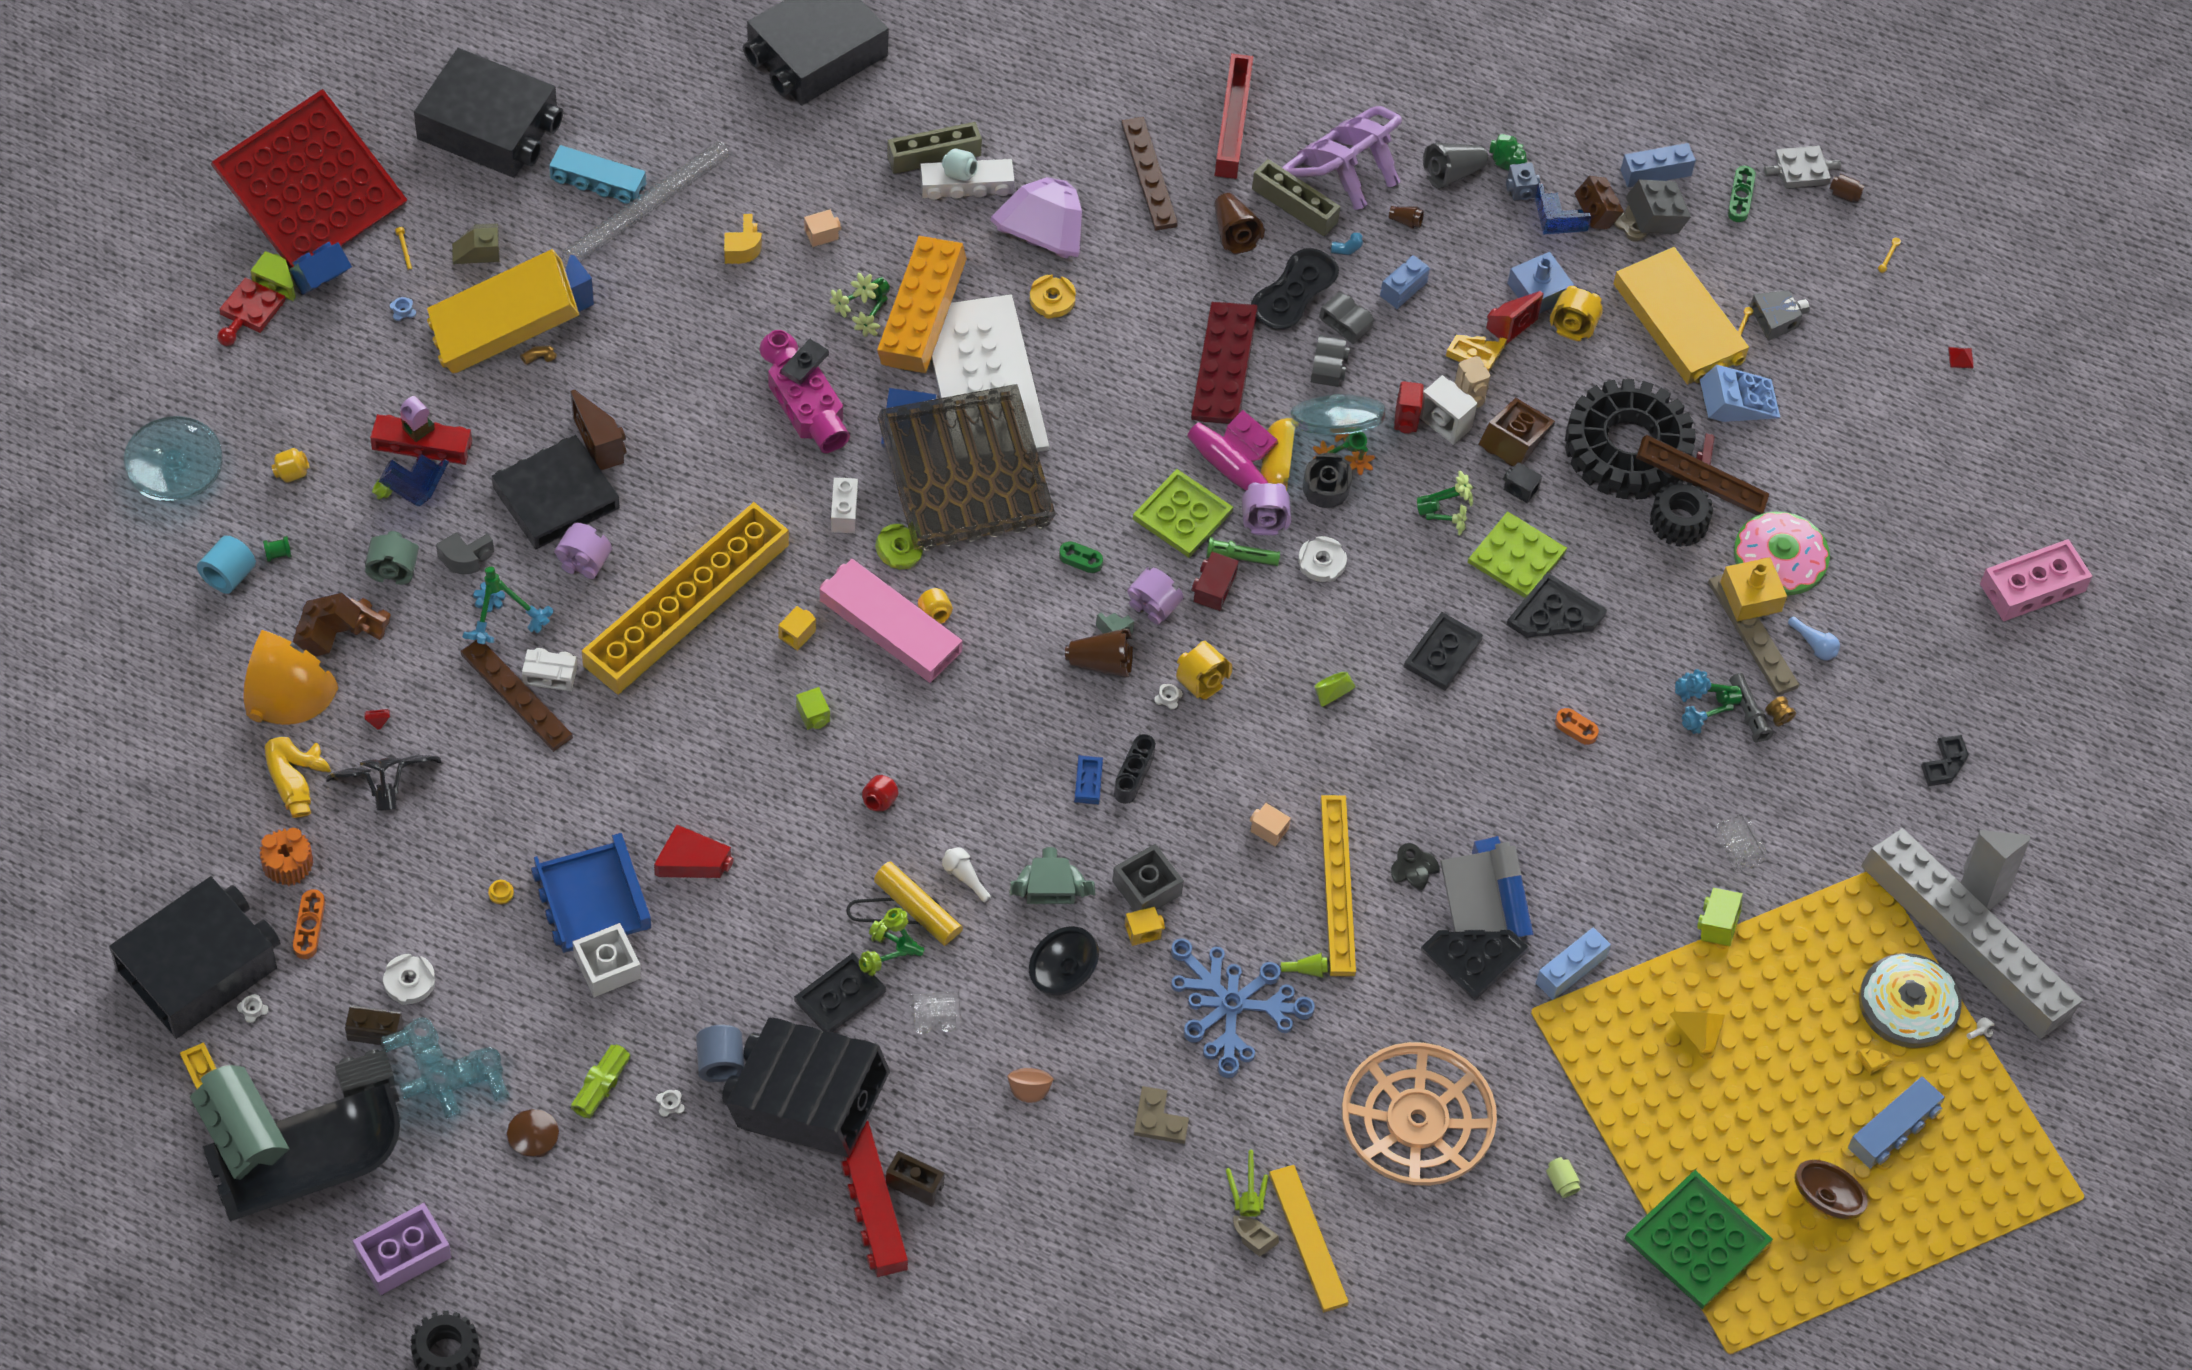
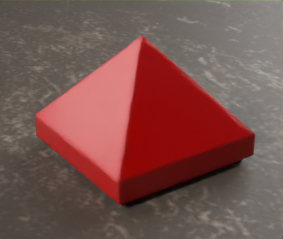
M1948 348L1950 367H1974L1972 348Z
M390 710L366 711L364 717L368 723L377 730H380L390 718Z

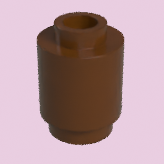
M1840 174L1839 177L1834 176L1829 189L1833 190L1832 195L1849 202H1859L1865 185L1860 184L1861 181Z

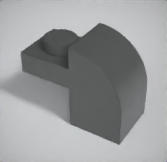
M456 532L437 543L436 549L437 556L449 570L458 574H472L480 571L478 561H485L491 557L494 552L493 539L488 533L466 545Z

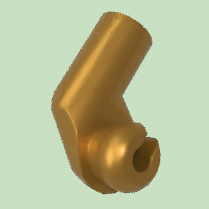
M550 345L535 346L521 354L520 358L527 365L542 356L546 362H550L557 357V354Z

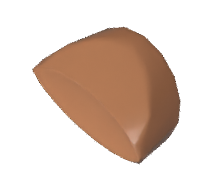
M1035 1068L1017 1069L1007 1076L1013 1095L1020 1101L1027 1103L1042 1100L1048 1094L1054 1080L1047 1072Z

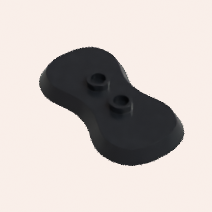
M1304 248L1294 253L1289 258L1281 277L1254 296L1251 304L1258 307L1256 319L1264 325L1277 330H1285L1295 325L1301 319L1309 300L1336 281L1339 275L1337 262L1330 255L1315 248Z

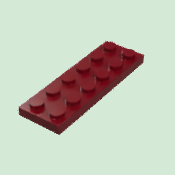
M1211 302L1191 413L1192 420L1230 424L1241 412L1258 312L1257 305Z

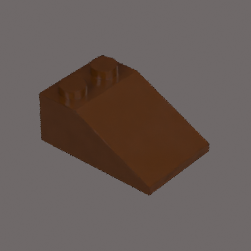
M575 389L571 390L572 417L588 453L602 471L623 464L624 454H627L623 442L626 440L623 428L618 427L614 418Z
M1514 398L1488 423L1478 445L1482 446L1488 453L1500 457L1510 466H1515L1518 462L1524 464L1555 421L1518 398Z

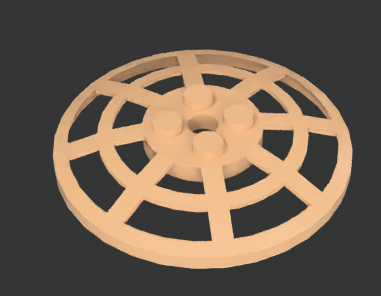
M1408 1042L1392 1045L1372 1054L1357 1067L1350 1077L1342 1102V1122L1345 1134L1352 1148L1370 1168L1384 1177L1400 1183L1430 1186L1443 1184L1461 1177L1471 1171L1482 1160L1489 1150L1495 1134L1497 1122L1496 1104L1487 1081L1467 1059L1454 1051L1438 1045ZM1417 1054L1416 1069L1398 1071L1386 1077L1378 1066L1380 1062L1395 1056ZM1433 1056L1445 1060L1461 1069L1465 1075L1454 1084L1440 1074L1427 1071V1057ZM1370 1071L1378 1084L1370 1092L1365 1107L1351 1104V1096L1356 1085L1363 1075ZM1415 1078L1414 1089H1408L1401 1093L1392 1084L1402 1079ZM1425 1080L1436 1082L1445 1087L1447 1091L1439 1097L1435 1093L1425 1090ZM1472 1082L1477 1086L1484 1099L1487 1118L1472 1119L1469 1104L1462 1093ZM1383 1090L1392 1100L1388 1112L1373 1109L1376 1098ZM1454 1098H1456L1461 1107L1463 1119L1449 1118L1446 1105ZM1349 1114L1364 1117L1367 1134L1374 1145L1362 1151L1352 1133ZM1413 1114H1420L1424 1117L1425 1121L1415 1123L1411 1116ZM1372 1119L1387 1122L1391 1134L1379 1140L1374 1131ZM1447 1129H1463L1459 1141L1453 1148L1442 1139ZM1471 1129H1487L1482 1147L1470 1162L1458 1154L1467 1143ZM1396 1142L1410 1147V1159L1398 1156L1388 1148ZM1433 1145L1443 1154L1435 1159L1420 1161L1421 1149ZM1382 1153L1390 1160L1408 1166L1409 1177L1390 1172L1376 1164L1371 1158ZM1449 1160L1460 1168L1457 1172L1444 1177L1420 1179V1168L1438 1166Z

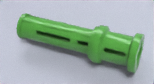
M1209 537L1206 558L1210 557L1211 552H1215L1232 559L1278 567L1280 551L1235 545L1236 542L1232 540L1223 542Z

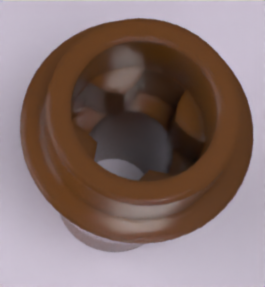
M1391 206L1389 219L1412 229L1414 227L1420 228L1422 225L1424 210L1419 209V207Z

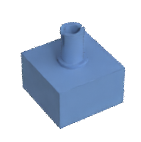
M1550 252L1511 268L1507 283L1518 298L1538 291L1544 293L1539 313L1553 308L1560 294L1568 286H1574Z

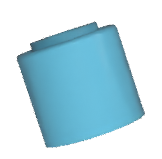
M223 536L197 563V570L207 584L222 593L229 594L255 567L256 560L253 553L243 542L232 536Z

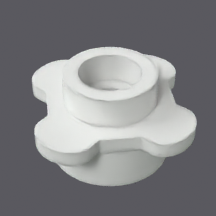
M1172 684L1161 685L1159 695L1155 696V703L1166 705L1169 709H1176L1178 706L1177 701L1183 695L1182 691Z
M253 994L244 998L237 1005V1010L244 1014L246 1022L253 1023L256 1021V1018L268 1013V1006L262 1004L259 995Z
M668 1090L657 1095L656 1101L660 1104L659 1114L661 1116L667 1117L672 1113H683L684 1105L681 1104L682 1094L680 1091Z

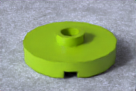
M890 524L883 528L876 538L875 544L877 555L883 563L899 570L909 569L916 565L922 556L923 547L914 550V535L917 532L912 528L904 527L903 524Z

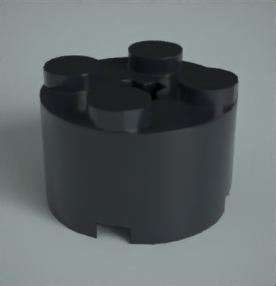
M1322 453L1307 464L1302 487L1309 503L1322 508H1332L1343 504L1350 491L1353 473L1350 465L1342 460L1341 456L1334 453Z

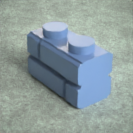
M1412 255L1406 260V263H1403L1382 282L1380 297L1398 309L1427 283L1430 268L1416 256Z

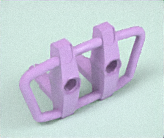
M1383 106L1372 107L1352 119L1343 121L1337 127L1331 129L1330 133L1298 151V155L1282 168L1295 177L1322 176L1337 170L1344 190L1348 192L1353 209H1361L1367 205V201L1361 191V184L1354 169V166L1358 164L1356 155L1370 147L1377 166L1382 171L1387 187H1393L1400 183V178L1394 167L1395 162L1387 143L1391 142L1389 133L1400 125L1402 118ZM1380 115L1390 121L1382 126L1368 119ZM1339 143L1352 145L1353 147L1349 149ZM1302 163L1312 166L1309 168H1296Z

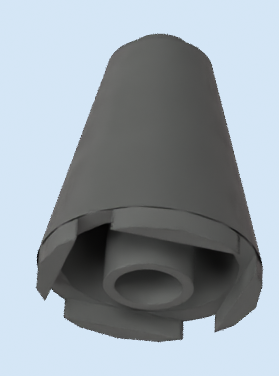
M1433 143L1425 148L1423 154V167L1428 168V172L1431 175L1427 176L1432 186L1436 188L1446 187L1484 168L1488 161V153L1480 145Z

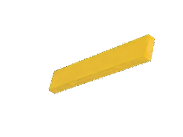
M1290 1165L1270 1171V1179L1323 1313L1347 1306L1349 1303L1295 1166Z

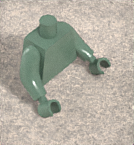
M1054 847L1044 848L1042 850V858H1034L1032 865H1027L1019 874L1017 880L1011 881L1009 891L1010 896L1013 894L1021 897L1027 895V904H1074L1075 895L1081 896V898L1090 894L1096 895L1094 881H1085L1079 870L1069 864L1067 858H1057V849Z

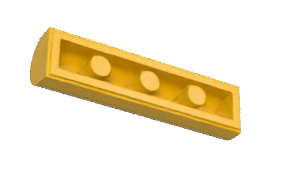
M891 861L887 862L878 870L874 877V882L943 946H946L963 931V927L894 863Z

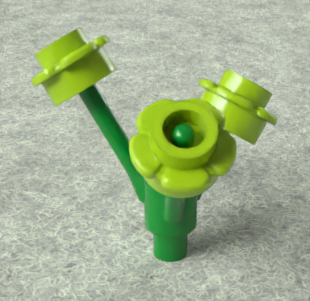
M890 909L884 916V919H881L879 922L875 920L869 930V934L872 935L871 940L882 943L886 937L897 944V951L881 957L875 951L863 952L859 959V967L864 973L873 976L875 972L881 970L882 962L896 957L912 956L913 954L921 957L923 955L924 947L917 945V942L913 941L905 930L908 919L907 912L903 911V909ZM889 930L893 932L900 931L902 937L898 938L890 934Z

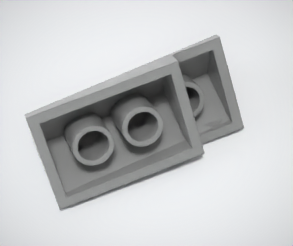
M1986 830L1979 831L1964 864V876L1960 883L1988 910L1992 909L2009 895L2028 847L2030 835Z

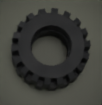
M1677 481L1676 485L1669 483L1667 488L1663 486L1655 496L1650 514V525H1653V532H1659L1658 538L1661 540L1666 538V543L1671 544L1673 541L1679 547H1681L1682 543H1685V546H1691L1692 541L1695 544L1698 543L1700 538H1704L1709 528L1713 514L1712 500L1708 499L1706 491L1702 492L1701 487L1698 485L1694 487L1690 482L1683 484L1682 481ZM1671 510H1685L1689 514H1691L1692 517H1679L1675 515Z
M443 1311V1315H438L435 1312L431 1314V1319L425 1317L421 1320L422 1326L417 1324L414 1329L415 1334L411 1336L412 1345H410L415 1368L418 1370H473V1366H478V1357H480L478 1333H476L474 1324H470L466 1316L461 1319L460 1313L454 1312L453 1315H449V1311ZM442 1339H454L461 1344L459 1350L448 1357H438L430 1352L431 1347Z

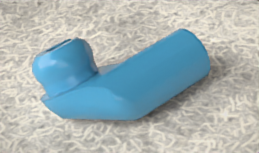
M1355 232L1351 234L1350 240L1346 243L1332 242L1331 253L1353 254L1363 245L1362 235Z

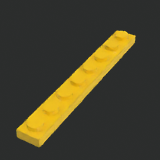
M1321 795L1330 976H1355L1356 961L1346 795Z

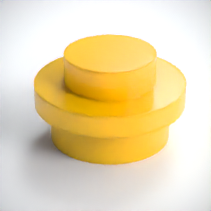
M496 880L489 887V898L496 904H506L514 896L513 886L506 880Z

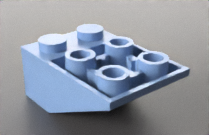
M1720 365L1714 366L1700 379L1707 415L1710 419L1730 422L1780 418L1771 379Z

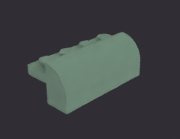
M226 1065L216 1068L200 1078L203 1084L189 1097L234 1179L241 1180L258 1163L273 1165L289 1150L287 1143L245 1067Z

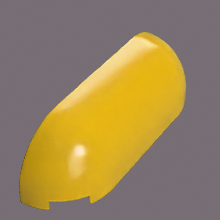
M1291 418L1277 420L1268 428L1267 431L1278 440V443L1262 459L1261 474L1268 483L1283 484L1286 487V491L1296 420Z

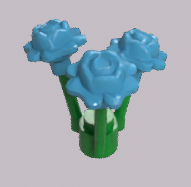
M1695 669L1693 674L1686 672L1675 683V693L1681 696L1683 702H1686L1691 696L1700 699L1707 692H1715L1717 701L1723 706L1708 712H1698L1694 706L1685 707V713L1681 717L1683 727L1691 730L1693 734L1701 733L1703 721L1707 720V717L1724 711H1732L1734 709L1733 705H1738L1741 702V689L1738 686L1713 684L1709 678H1706L1707 672H1701L1699 669Z

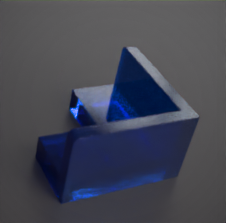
M1538 184L1535 201L1543 235L1588 231L1591 220L1590 213H1584L1582 209L1562 211L1558 192L1545 193L1543 184Z
M421 454L417 457L411 471H409L394 460H391L386 465L379 482L415 506L420 507L431 499L449 461L444 459L439 464H436Z

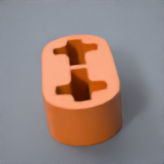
M1563 708L1556 715L1555 725L1565 734L1584 745H1590L1596 741L1599 729L1594 722L1570 708ZM1567 717L1571 718V720L1566 723L1562 722V720L1566 719ZM1583 731H1592L1591 734H1588L1587 736L1583 735Z

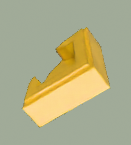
M1870 1048L1860 1049L1856 1052V1056L1869 1074L1890 1065L1892 1059L1886 1053L1870 1050Z

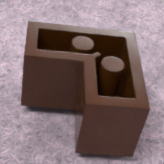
M343 593L308 600L303 607L292 642L303 651L307 650L315 657L330 654L336 633L355 629L361 608Z

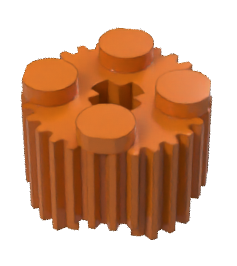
M295 827L289 828L288 831L285 828L283 831L278 829V832L273 831V835L267 834L264 836L259 853L265 876L271 878L273 882L276 880L277 884L281 882L282 885L287 884L290 886V884L295 885L296 882L301 883L300 880L305 879V875H309L308 871H311L314 863L308 838L306 839V836L302 835L301 830Z

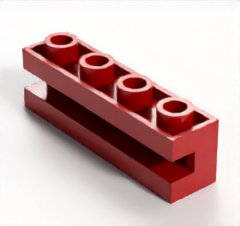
M377 414L370 440L372 450L466 465L468 459L467 451L471 449L472 445L471 429L461 426H447L434 422L435 430L415 442L402 429L401 418L393 415Z

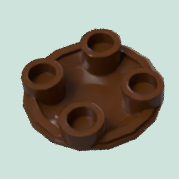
M530 1109L517 1114L511 1120L507 1129L509 1146L519 1154L530 1157H544L554 1147L559 1136L558 1124L552 1115L537 1109Z

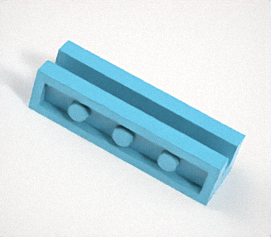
M562 145L557 149L549 165L550 178L557 183L571 184L579 190L587 189L596 192L602 197L616 198L625 204L632 203L636 205L639 200V191H643L646 186V171Z

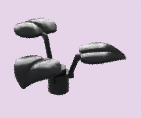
M415 755L403 759L383 758L360 762L362 766L379 771L381 784L376 785L377 789L369 774L371 769L348 768L336 771L326 777V782L335 777H364L371 788L372 796H375L377 811L396 809L395 794H399L398 786L402 769L410 764L428 760L441 763V758L432 755ZM399 763L394 787L392 788V783L385 782L384 771L388 767Z

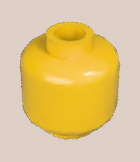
M296 448L276 454L274 457L275 464L271 465L275 477H280L286 483L306 476L307 469H309V462L303 451L299 452Z
M929 589L921 594L918 599V608L940 624L948 620L952 614V604L942 589Z

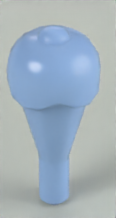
M1791 617L1788 620V624L1801 633L1814 650L1816 657L1823 661H1828L1838 655L1840 642L1833 634L1829 632L1825 634L1810 628L1795 617Z

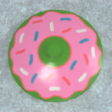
M1767 512L1751 518L1739 530L1734 544L1736 564L1771 557L1786 595H1797L1814 588L1824 577L1829 565L1830 552L1823 534L1811 522L1792 513Z

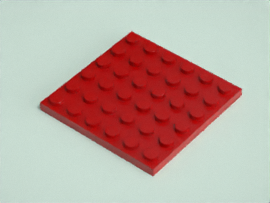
M321 89L211 162V166L279 255L286 260L290 269L294 267L292 262L296 261L299 257L307 253L313 256V251L328 242L331 245L339 242L340 246H343L407 202V198L324 89Z

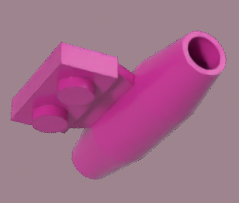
M1244 410L1227 426L1224 437L1200 422L1195 424L1188 432L1187 437L1203 457L1232 483L1245 491L1248 490V486L1251 483H1268L1252 462L1263 459L1278 443V440Z

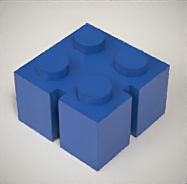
M328 242L313 251V256L307 253L292 262L294 267L289 272L302 295L352 268L339 242L334 245Z

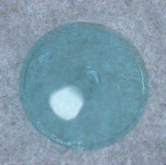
M1334 394L1308 399L1296 404L1290 412L1291 423L1295 428L1309 433L1325 435L1350 434L1369 430L1383 423L1386 417L1385 406L1379 400L1351 394Z
M181 416L164 417L144 425L131 437L124 453L125 470L131 484L147 497L168 502L190 499L204 492L217 479L223 463L221 445L215 433L202 422Z

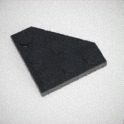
M1547 572L1509 617L1506 625L1526 638L1593 631L1605 617L1607 609Z
M1438 930L1421 946V950L1475 1001L1529 950V946L1511 930L1487 932L1485 930H1464V932Z

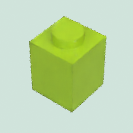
M819 687L796 695V707L807 730L823 728L830 722V709Z

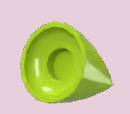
M1339 672L1319 681L1315 685V690L1320 705L1323 707L1350 692L1356 686L1348 672Z

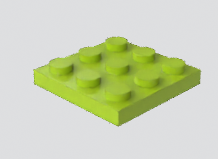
M1176 469L1134 512L1132 519L1190 558L1231 515L1233 506Z
M1507 511L1468 558L1467 563L1526 598L1547 572L1549 573L1566 553L1567 547Z

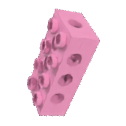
M2067 539L1987 568L1980 585L2004 622L2086 592L2092 575L2070 540Z

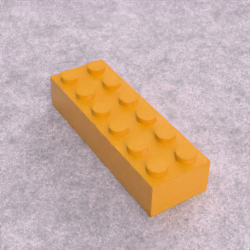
M918 236L877 349L882 365L921 373L927 372L967 260L963 243Z

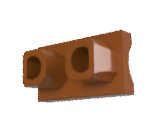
M351 598L350 600L361 608L355 629H352L351 633L358 635L364 631L381 640L385 634V628L390 622L391 614L384 609L378 612L373 611L372 604L365 598L359 601Z

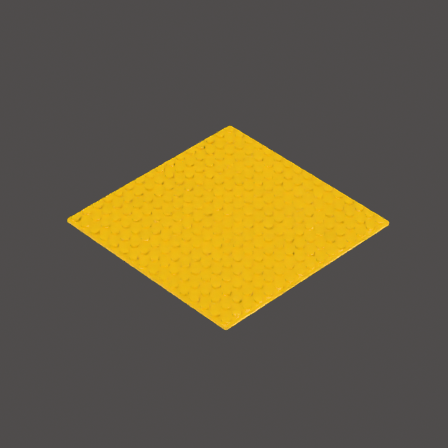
M1867 872L1737 924L1731 946L1702 941L1700 939L1536 1006L1531 1010L1534 1020L1646 1214L1652 1211L1686 1177L1696 1170L1773 1238L1772 1243L1702 1310L1728 1354L1741 1351L2084 1199V1193L1985 1036L1982 1034L1970 1040L1967 1038L1966 1035L1977 1029V1023L1962 1000L1961 1013L1952 1032L1942 1041L1928 1047L1908 1048L1893 1044L1873 1031L1864 1019L1859 1004V991L1866 973L1876 962L1890 955L1910 953L1927 957L1938 963L1904 907ZM1673 1011L1725 1015L1714 1051L1712 1053H1701L1669 1014ZM1870 1048V1050L1886 1053L1892 1059L1890 1065L1869 1074L1856 1056V1052L1860 1049ZM1923 1076L1944 1096L1941 1104L1942 1111L1934 1119L1929 1117L1925 1120L1924 1127L1917 1134H1909L1907 1142L1900 1149H1892L1889 1152L1891 1155L1883 1164L1879 1165L1877 1163L1869 1169L1848 1149L1852 1137ZM1807 1160H1822L1848 1172L1859 1182L1866 1193L1868 1204L1864 1213L1854 1219H1836L1814 1209L1801 1196L1796 1186L1794 1177L1798 1166Z

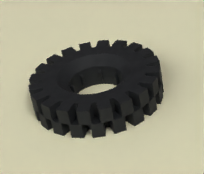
M1623 379L1619 388L1615 380L1604 382L1602 390L1597 385L1587 391L1586 397L1582 395L1577 400L1575 408H1572L1565 434V441H1567L1565 450L1567 458L1572 457L1570 465L1576 473L1583 471L1581 479L1589 486L1596 481L1599 483L1597 491L1608 495L1611 489H1615L1616 498L1628 499L1629 492H1634L1635 500L1647 499L1649 491L1656 496L1663 486L1667 487L1669 483L1676 485L1677 481H1680L1679 478L1637 459V453L1626 452L1612 444L1607 435L1611 426L1621 422H1632L1646 428L1653 438L1692 456L1696 439L1695 429H1692L1693 420L1689 413L1683 414L1685 406L1678 398L1669 402L1671 393L1662 387L1656 394L1652 393L1654 384L1642 381L1640 389L1635 388L1634 379Z

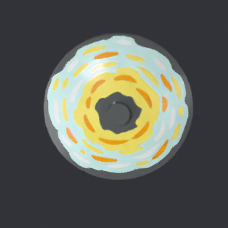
M1900 953L1879 960L1866 973L1859 991L1860 1009L1871 1029L1883 1039L1903 1047L1922 1048L1942 1041L1952 1032L1961 1013V994L1953 977L1937 962L1917 954Z

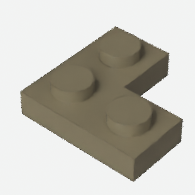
M1142 1086L1134 1136L1185 1144L1189 1117L1164 1113L1168 1090Z

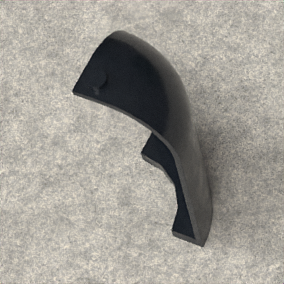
M387 1083L276 1121L275 1123L289 1150L273 1165L258 1163L241 1180L233 1178L215 1143L202 1146L212 1177H218L221 1184L217 1185V1191L222 1205L225 1207L229 1222L364 1176L380 1167L393 1152L399 1137L400 1118L396 1102H399L400 1099L395 1086L390 1087V1084Z

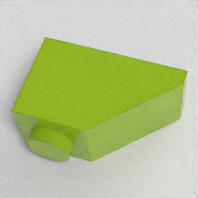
M265 251L251 269L252 281L283 294L285 298L294 301L296 298L294 285L286 260L278 254Z

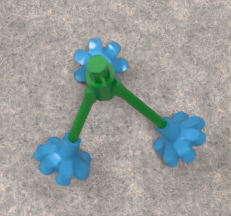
M487 567L485 569V582L480 584L481 590H475L473 593V597L477 599L475 606L477 608L482 607L480 621H477L476 630L464 632L462 637L471 640L477 639V643L485 644V642L494 643V637L485 632L487 626L485 620L487 612H492L493 606L497 609L502 608L503 603L501 600L505 599L504 592L520 604L532 618L527 627L530 632L535 631L538 633L541 631L542 625L545 626L550 622L547 617L552 615L553 608L546 606L544 609L539 608L537 610L532 605L529 606L500 580L499 575L495 573L494 567Z

